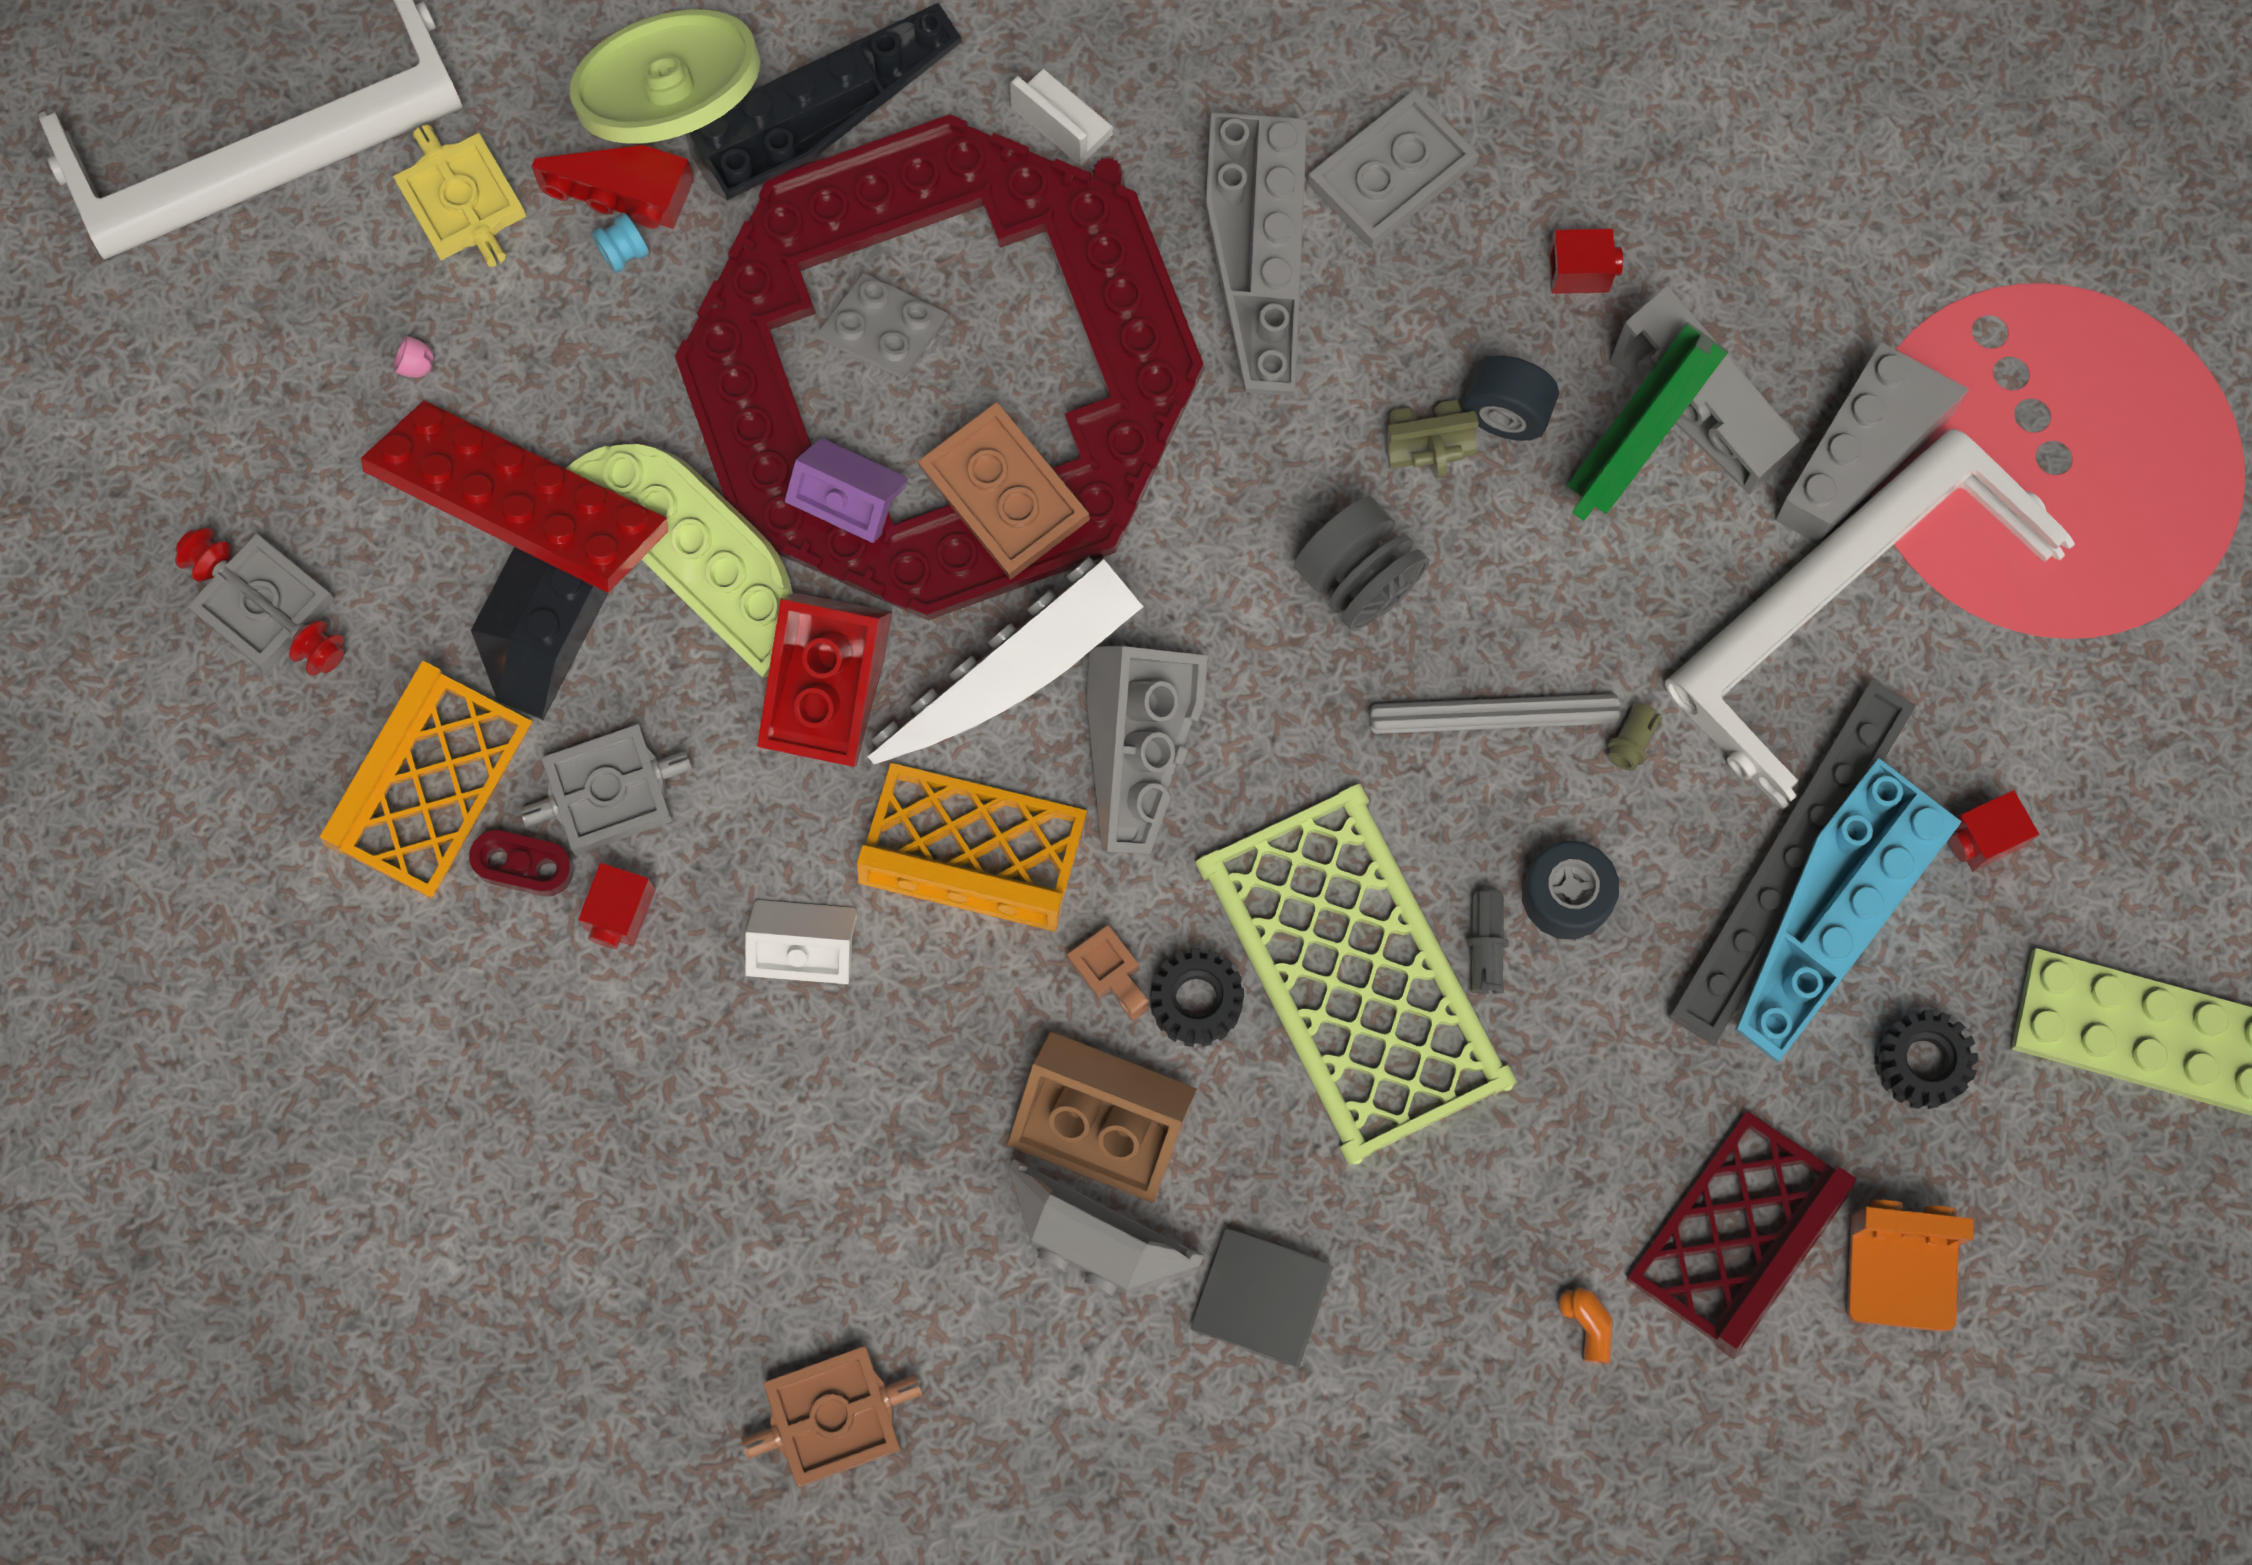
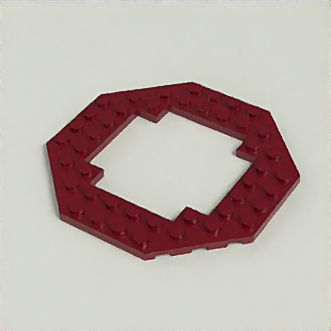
M951 114L790 170L765 182L758 195L760 200L749 221H745L728 252L729 259L718 280L714 279L697 312L698 319L687 340H682L675 354L679 371L724 498L770 542L778 555L928 621L1073 569L1087 556H1090L1095 561L1102 556L1106 557L1116 553L1204 372L1203 360L1136 191L1119 184L1115 187L1091 177V173L1057 158L1052 161L1030 152L1028 146L994 132L992 135L968 126L967 121ZM982 206L985 209L999 248L1044 232L1046 233L1109 398L1064 413L1065 421L1080 458L1052 468L1087 510L1090 520L1011 580L950 505L893 525L888 512L881 536L872 543L785 502L795 461L812 445L770 331L816 314L801 271Z

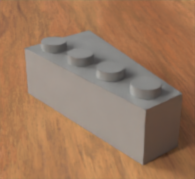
M1880 342L1786 498L1776 521L1819 545L1862 504L1872 491L1884 483L1911 453H1914L1942 423L1944 424L1957 411L1969 389Z

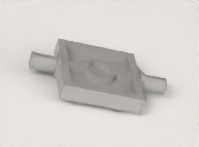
M639 724L541 757L549 780V798L520 807V812L526 828L556 817L565 829L572 852L578 855L672 822L664 798V779L687 771H693L686 750L656 760L655 756L647 748Z

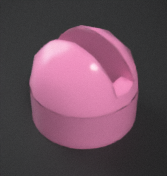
M406 335L398 348L393 372L409 378L425 376L432 368L431 362H433L434 358L432 350L421 340Z

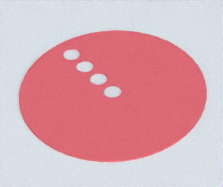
M2048 283L2014 284L1971 294L1947 305L1917 326L1896 348L1897 351L1967 387L1969 390L1957 411L1944 424L1942 423L1914 453H1911L1884 483L1870 493L1871 498L1950 429H1957L1969 436L2025 491L2037 495L2044 503L2046 511L2066 530L2075 543L2070 549L2060 545L2065 554L2060 561L2051 556L2044 562L1963 488H1958L1894 544L1907 563L1924 581L1946 599L1985 621L2016 632L2062 639L2094 638L2140 627L2163 616L2197 591L2214 572L2228 550L2242 511L2245 490V461L2241 437L2226 396L2212 373L2198 355L2179 336L2161 322L2130 304L2093 290ZM1991 315L2001 319L2008 329L2006 342L1997 348H1986L1978 344L1972 334L1973 324L1978 318ZM2005 357H2015L2023 361L2029 370L2027 384L2018 390H2007L2001 387L1993 376V368L1997 361ZM2036 399L2048 407L2051 420L2047 428L2040 432H2028L2017 424L2014 412L2016 406L2021 401ZM2048 441H2057L2064 444L2072 455L2071 467L2065 473L2059 475L2044 472L2036 461V452L2041 444Z

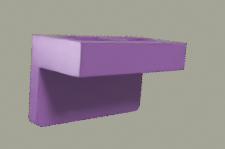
M819 439L796 459L785 502L874 543L882 534L891 501L905 489L908 478L828 440Z

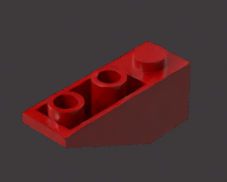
M645 145L535 158L531 166L539 188L549 197L560 201H567L569 197L586 202L594 211L605 215H612L614 211L624 212L631 216L636 223L649 229H657L659 225L674 229L694 181L687 158Z

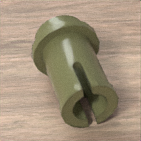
M1643 703L1633 705L1618 738H1612L1608 744L1610 751L1608 758L1614 765L1624 770L1633 771L1637 765L1644 764L1647 758L1644 751L1657 726L1663 720L1660 713L1655 714L1656 709Z

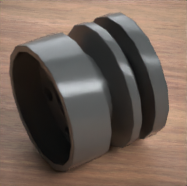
M1370 496L1357 500L1327 522L1304 546L1294 564V568L1316 592L1326 591L1339 584L1331 596L1328 606L1337 613L1345 610L1342 621L1353 631L1365 627L1400 603L1411 591L1413 585L1421 578L1430 562V559L1421 550L1416 549L1410 552L1413 541L1405 534L1393 538L1384 544L1394 528L1395 521Z

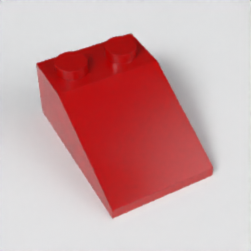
M797 592L780 599L757 747L851 767L857 766L885 659L892 617L891 611Z

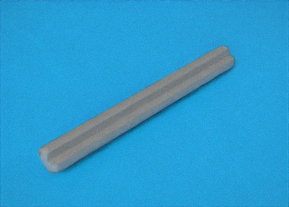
M1615 694L1374 704L1370 710V727L1373 733L1382 734L1614 724L1620 718L1621 708L1619 698Z

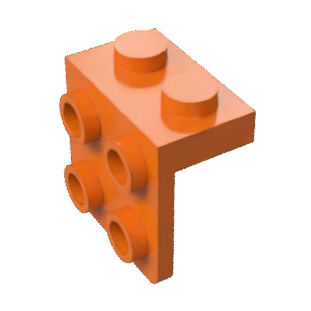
M1873 1200L1870 1202V1207H1865L1851 1215L1848 1317L1856 1323L1939 1332L1952 1330L1956 1325L1958 1250L1959 1246L1973 1240L1974 1218L1957 1217V1209L1946 1206H1925L1923 1213L1903 1211V1203L1890 1200Z

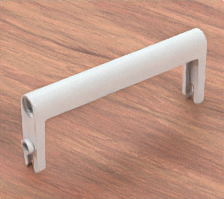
M394 0L420 61L417 66L104 198H99L69 131H64L57 114L53 113L47 116L45 111L39 113L40 122L54 152V156L47 158L51 170L60 185L67 183L86 229L102 258L105 260L462 109L463 106L428 33L436 29L424 1L415 5L413 0Z
M1950 429L1665 681V687L1670 697L1729 756L1727 763L1733 772L1743 780L1748 781L1751 778L1783 810L1789 806L1786 799L1792 801L1796 797L1792 787L1798 783V780L1723 701L1722 697L1958 488H1963L2044 562L2051 556L2059 561L2065 556L2060 545L2068 549L2075 545L2066 530L2046 511L2044 503L2037 495L2025 491L1969 436L1957 429Z

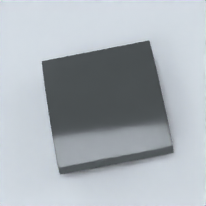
M1225 1228L1190 1329L1203 1336L1244 1348L1255 1355L1299 1368L1333 1266L1291 1249Z

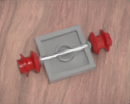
M209 527L190 530L181 537L176 545V565L180 569L194 566L192 578L196 582L212 579L187 607L251 662L266 673L290 648L289 658L293 662H299L304 659L308 660L305 669L311 676L321 672L324 674L329 673L338 666L344 656V650L342 649L344 645L343 636L334 634L327 637V623L323 620L315 621L335 600L325 588L257 533L230 561V544L227 541H219L213 544L215 533Z

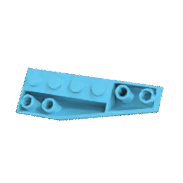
M1880 758L1872 764L1816 837L1735 1030L1777 1063L1780 1062L1961 824L1958 818Z

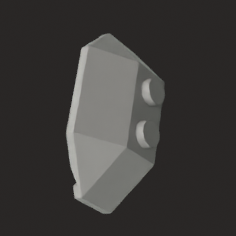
M1013 1159L1009 1167L1010 1177L1032 1246L1040 1250L1037 1259L1044 1264L1065 1273L1069 1265L1087 1274L1084 1281L1086 1285L1109 1297H1113L1116 1290L1128 1295L1198 1272L1204 1259L1203 1255Z

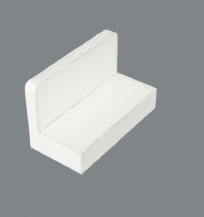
M1042 69L1028 84L1018 76L1010 82L1011 108L1080 166L1113 135V126L1046 70Z
M766 900L755 901L746 929L745 976L849 984L852 961V936L857 920V909Z

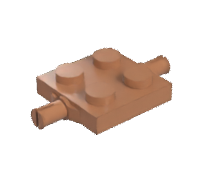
M863 1346L764 1382L763 1385L771 1406V1427L741 1437L742 1446L744 1447L764 1441L744 1449L746 1457L749 1460L751 1457L778 1448L789 1462L796 1487L801 1488L899 1452L901 1448L892 1424V1406L923 1396L920 1386L900 1392L919 1384L916 1374L885 1385L875 1373L867 1347Z

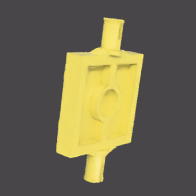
M430 125L422 126L429 142L426 141L418 127L414 131L413 137L425 155L414 166L394 175L393 178L440 261L467 247L477 245L488 266H497L489 249L493 250L501 264L506 259V254L502 251L494 236L500 230L527 216L480 133L457 144L442 146Z

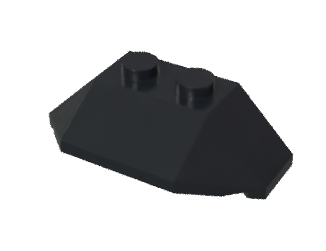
M516 547L513 548L473 624L471 633L497 701L543 721L608 593Z

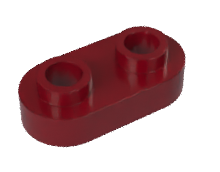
M491 830L477 837L469 851V861L472 869L483 881L489 884L540 896H554L564 891L573 878L574 868L570 857L561 846L552 842L501 830ZM504 852L507 854V860L501 867L490 866V859L495 853ZM548 863L556 865V873L553 877L549 879L539 877V871L543 865Z

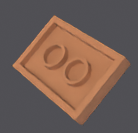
M998 402L994 403L917 461L922 472L1010 580L1090 520L1087 510Z

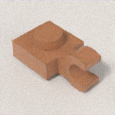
M1109 925L1067 954L1069 963L1098 1000L1111 991L1132 1022L1149 1010L1147 1006L1149 1001L1130 978L1140 970L1139 964Z

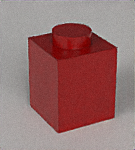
M1613 228L1554 231L1548 250L1551 293H1609L1615 276H1621L1623 271V251L1621 246H1614Z
M2012 790L1960 815L1958 819L1961 821V824L1949 838V844L1955 856L1961 862L1967 861L1972 872L2026 847L2040 834L2015 790Z
M600 862L578 918L585 931L590 932L588 939L611 949H617L620 942L634 947L656 889L647 877Z

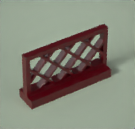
M1747 1111L1629 1275L1627 1281L1717 1344L1716 1347L1734 1360L1851 1194L1857 1178L1839 1166L1835 1170ZM1749 1129L1768 1141L1771 1160L1742 1164L1738 1144ZM1777 1148L1790 1157L1779 1158ZM1733 1153L1735 1165L1722 1167ZM1802 1164L1820 1176L1810 1191L1787 1194L1781 1167ZM1774 1169L1779 1196L1750 1200L1744 1173ZM1737 1174L1742 1201L1712 1206L1708 1186L1714 1177ZM1703 1194L1705 1207L1692 1209ZM1801 1202L1794 1214L1791 1215L1789 1203ZM1782 1205L1786 1223L1782 1231L1776 1234L1757 1236L1752 1209ZM1744 1210L1750 1238L1720 1242L1714 1215ZM1707 1216L1713 1243L1682 1248L1679 1227L1682 1222L1688 1218ZM1673 1236L1675 1249L1662 1251ZM1772 1243L1762 1258L1759 1245ZM1752 1246L1756 1268L1751 1275L1727 1279L1722 1251ZM1715 1252L1720 1280L1690 1284L1684 1257ZM1677 1258L1683 1286L1661 1289L1644 1276L1655 1261ZM1742 1286L1732 1300L1729 1288ZM1722 1289L1726 1310L1715 1326L1695 1312L1692 1293ZM1685 1294L1687 1306L1673 1296Z

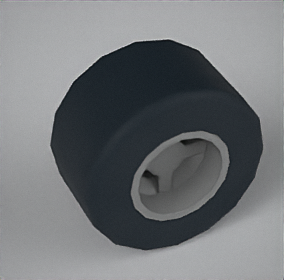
M1505 355L1488 356L1478 361L1464 396L1462 408L1464 412L1475 411L1479 421L1478 427L1488 433L1515 441H1531L1543 436L1560 391L1554 378L1547 371L1531 362Z
M1562 841L1548 846L1534 859L1522 884V903L1528 918L1540 931L1557 939L1576 940L1593 934L1606 922L1619 898V877L1612 861L1599 848L1583 841Z

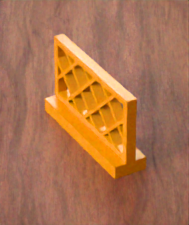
M422 660L319 838L325 847L341 855L345 854L433 900L533 722L443 675L440 669ZM446 691L466 701L471 718L441 726L436 708ZM473 705L487 711L488 713L476 716V712ZM433 716L436 727L424 731ZM502 719L517 727L508 744L486 749L479 724ZM474 726L481 751L451 760L444 734ZM439 736L446 761L416 770L411 751L416 743ZM502 754L494 769H492L489 758ZM484 759L489 775L485 785L482 788L461 793L454 768ZM407 760L410 771L399 774ZM449 770L456 795L426 804L419 778ZM413 780L420 806L391 814L385 797L392 785ZM476 798L470 811L467 813L464 801ZM459 803L464 821L458 832L436 838L429 811ZM382 804L385 816L373 819ZM423 813L431 839L401 848L393 822ZM388 824L395 850L373 856L356 847L366 829ZM451 842L442 858L439 845ZM433 847L438 867L427 884L408 874L403 856ZM398 858L401 870L384 861Z
M890 763L866 844L862 845L857 860L858 884L1057 932L1063 901L1087 817V810ZM898 780L918 784L926 798L902 809L894 797ZM931 788L939 789V791L934 793ZM954 794L968 796L975 810L951 821L940 802ZM980 800L988 801L989 803L983 805ZM891 806L895 814L887 817ZM1003 806L1017 808L1025 822L1001 834L989 814ZM933 807L944 826L920 838L909 818ZM1030 812L1038 813V815L1032 817ZM1052 818L1074 822L1070 836L1052 846L1039 828L1040 825ZM982 819L993 838L970 850L958 830ZM899 823L903 825L913 841L899 850L878 846L882 832ZM1031 830L1043 850L1019 862L1008 842ZM951 835L962 855L947 863L934 860L926 847ZM1000 847L1012 867L997 875L984 872L976 859ZM918 851L921 854V856L913 855ZM1065 851L1063 862H1061L1057 854ZM1049 859L1059 874L1055 889L1033 884L1026 871ZM969 864L971 869L962 866ZM1017 875H1018V877L1020 878V880L1012 879V878L1016 877Z

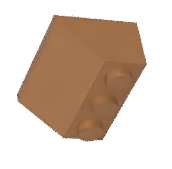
M1050 1032L1033 1063L1007 1146L1154 1203L1186 1122L1197 1088L1057 1033Z

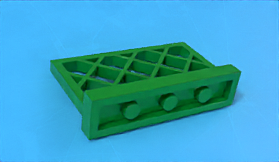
M1689 322L1686 323L1568 482L1567 487L1580 495L1572 511L1574 515L1585 521L1595 507L1606 515L1728 354V350Z

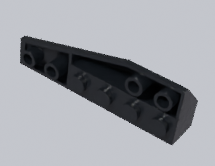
M938 2L749 91L736 106L723 116L704 127L685 134L690 154L714 193L725 200L736 197L815 159L961 44V36Z

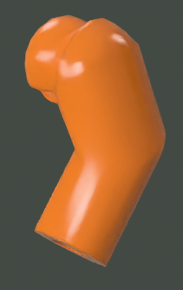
M1579 1287L1576 1291H1564L1559 1299L1561 1314L1570 1319L1576 1318L1585 1329L1583 1361L1610 1364L1613 1326L1611 1314L1594 1292L1589 1289Z

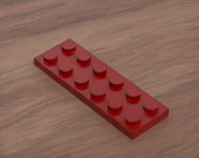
M425 400L361 457L364 473L607 593L668 533L666 517Z

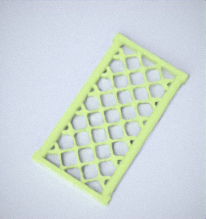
M1361 784L1352 785L1348 789L1339 792L1338 795L1230 846L1216 850L1208 855H1203L1195 862L1203 880L1209 879L1343 1143L1339 1148L1348 1166L1359 1164L1373 1152L1492 1094L1495 1095L1503 1090L1509 1091L1518 1083L1509 1065H1502L1366 806L1369 803V799ZM1342 807L1345 808L1350 817L1346 820L1340 831H1332L1317 826L1313 822ZM1352 827H1355L1358 835H1355L1352 832ZM1300 828L1303 832L1298 849L1293 853L1273 848L1268 844V842L1295 829ZM1318 833L1336 841L1337 847L1329 864H1321L1303 857L1302 848L1308 834ZM1364 844L1373 861L1364 875L1357 876L1337 868L1336 861L1343 845L1359 846ZM1253 849L1257 852L1253 869L1249 874L1228 873L1224 865L1225 862ZM1271 854L1286 859L1291 863L1288 879L1283 886H1276L1257 878L1256 871L1263 855ZM1298 866H1307L1325 874L1326 880L1318 897L1312 898L1294 892L1291 889L1290 884L1295 869ZM1376 871H1378L1382 880L1376 878ZM1333 877H1340L1359 885L1360 893L1356 905L1352 909H1345L1330 904L1325 900L1329 881ZM1234 883L1241 886L1240 892L1237 891ZM1260 887L1279 895L1280 902L1272 919L1251 918L1243 901L1247 898L1252 888ZM1370 888L1388 890L1396 905L1388 920L1380 921L1365 916L1360 912L1359 906L1365 890ZM1287 899H1295L1313 906L1314 915L1310 927L1306 931H1299L1280 923L1279 916ZM1328 910L1343 915L1348 919L1349 925L1342 942L1335 943L1317 937L1314 934L1313 929L1318 914L1321 911ZM1399 916L1402 917L1406 925H1403L1399 922ZM1356 922H1364L1383 931V939L1376 954H1367L1349 946L1348 939ZM1257 928L1264 931L1263 937L1260 936ZM1276 932H1283L1302 940L1303 948L1296 964L1274 963L1266 946L1270 943L1272 936ZM1390 934H1411L1420 951L1412 965L1403 966L1384 958L1383 950ZM1310 944H1319L1337 952L1338 958L1333 973L1330 976H1321L1303 968L1302 961ZM1351 955L1371 963L1372 972L1366 987L1357 988L1338 980L1337 972L1344 956ZM1423 961H1425V963L1427 964L1429 970H1426V969L1423 968V966H1422V962H1423ZM1387 967L1406 975L1407 983L1399 1000H1392L1375 994L1372 991V983L1378 968ZM1280 973L1285 974L1287 976L1288 980L1285 983ZM1305 977L1323 983L1326 986V994L1320 1009L1315 1011L1310 1009L1298 1010L1289 993L1298 978ZM1414 979L1435 980L1444 997L1435 1011L1428 1012L1408 1004L1406 998L1411 982ZM1341 989L1360 997L1361 1005L1355 1021L1346 1022L1331 1017L1326 1013V1005L1332 990ZM1368 1001H1376L1395 1009L1396 1016L1392 1029L1388 1034H1381L1366 1029L1361 1025V1016ZM1447 1006H1449L1453 1016L1447 1014ZM1409 1012L1430 1021L1431 1028L1426 1043L1423 1046H1416L1401 1041L1396 1037L1395 1031L1401 1014ZM1303 1019L1310 1021V1028H1307ZM1322 1023H1330L1349 1031V1042L1342 1056L1321 1055L1312 1037L1317 1033ZM1437 1025H1459L1468 1044L1464 1047L1458 1058H1452L1434 1052L1431 1049L1430 1044ZM1362 1034L1384 1043L1385 1050L1380 1065L1377 1068L1372 1069L1350 1060L1349 1053L1354 1038L1357 1035ZM1398 1046L1419 1055L1420 1062L1414 1079L1408 1081L1386 1073L1384 1065L1390 1048ZM1471 1052H1473L1477 1062L1471 1060ZM1433 1058L1454 1067L1455 1074L1449 1091L1439 1092L1427 1088L1420 1083L1419 1077L1426 1059ZM1327 1065H1330L1334 1068V1073L1332 1075ZM1354 1069L1373 1078L1374 1083L1367 1102H1345L1336 1085L1344 1070ZM1461 1071H1483L1488 1083L1460 1097L1455 1095V1087ZM1389 1081L1401 1085L1408 1090L1409 1095L1402 1114L1394 1115L1379 1110L1373 1105V1099L1379 1082ZM1420 1092L1442 1100L1443 1105L1413 1120L1409 1118L1408 1111L1414 1094ZM1350 1111L1358 1115L1357 1121L1354 1120ZM1371 1115L1391 1120L1397 1125L1396 1128L1365 1142L1360 1132L1367 1118Z

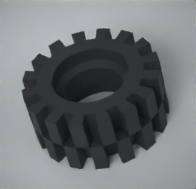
M1191 948L1190 953L1183 954L1181 950L1174 953L1173 959L1169 962L1166 959L1160 965L1159 972L1155 973L1150 991L1151 1013L1155 1017L1156 1025L1161 1032L1164 1030L1168 1034V1038L1174 1042L1180 1040L1185 1042L1184 1046L1194 1047V1044H1202L1203 1047L1212 1045L1214 1040L1219 1039L1221 1041L1224 1039L1228 1032L1234 1029L1238 1023L1244 1001V988L1241 986L1242 978L1238 971L1234 972L1232 963L1226 957L1224 960L1217 957L1218 952L1209 949L1208 954L1200 953V948ZM1200 979L1208 982L1214 988L1217 994V1004L1207 1015L1201 1017L1190 1016L1184 1013L1178 1006L1176 1000L1177 991L1181 985L1189 980Z
M1923 1010L1919 1014H1916V1012L1907 1014L1890 1026L1883 1033L1879 1040L1881 1045L1875 1051V1058H1879V1064L1875 1066L1877 1075H1883L1885 1081L1881 1085L1886 1092L1892 1089L1896 1093L1895 1100L1903 1103L1905 1100L1911 1102L1910 1107L1920 1109L1923 1106H1928V1109L1937 1108L1961 1095L1969 1087L1967 1084L1975 1078L1977 1070L1972 1069V1066L1978 1062V1053H1971L1970 1047L1976 1043L1972 1035L1967 1038L1963 1036L1961 1031L1966 1027L1960 1021L1953 1025L1948 1022L1951 1015L1942 1012L1938 1016H1934L1933 1010ZM1927 1041L1940 1049L1944 1057V1069L1939 1077L1924 1079L1917 1076L1910 1069L1907 1062V1052L1912 1043Z

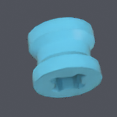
M624 212L616 216L614 223L606 229L598 227L590 232L597 249L615 274L623 270L626 262L630 259H642L649 254L640 233Z

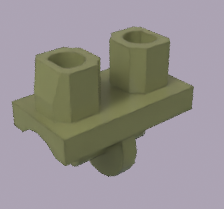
M1458 400L1440 402L1438 406L1434 407V418L1418 420L1416 412L1410 408L1392 410L1387 434V458L1390 469L1412 465L1414 468L1430 465L1435 478L1446 477L1447 462L1463 460L1465 456L1477 455L1476 430L1479 421L1476 412H1464Z

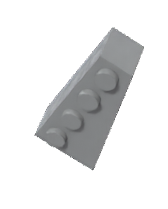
M1667 285L1625 322L1610 362L1630 382L1639 388L1687 322L1712 340L1714 339ZM1728 355L1725 356L1675 423L1749 495L1790 459L1800 442L1790 423L1778 415Z

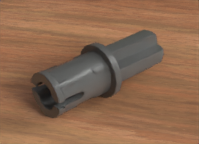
M1481 890L1473 895V938L1467 940L1468 947L1472 948V993L1489 994V990H1493V994L1504 993L1503 948L1509 947V941L1503 938L1504 896L1500 891Z

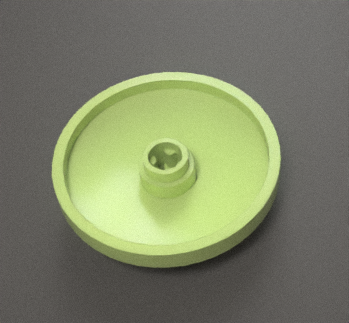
M702 9L663 13L633 23L615 32L594 47L583 58L572 76L569 88L570 99L580 123L586 130L599 138L629 144L667 140L704 127L736 106L750 91L758 77L760 55L752 32L741 20L719 11Z

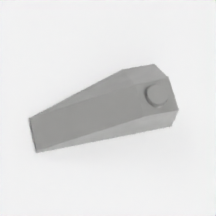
M1096 646L1090 651L1087 707L1102 851L1151 854L1171 798L1168 788L1176 766H1182L1188 751L1183 748L1192 722L1199 721L1204 707L1208 655L1125 646Z

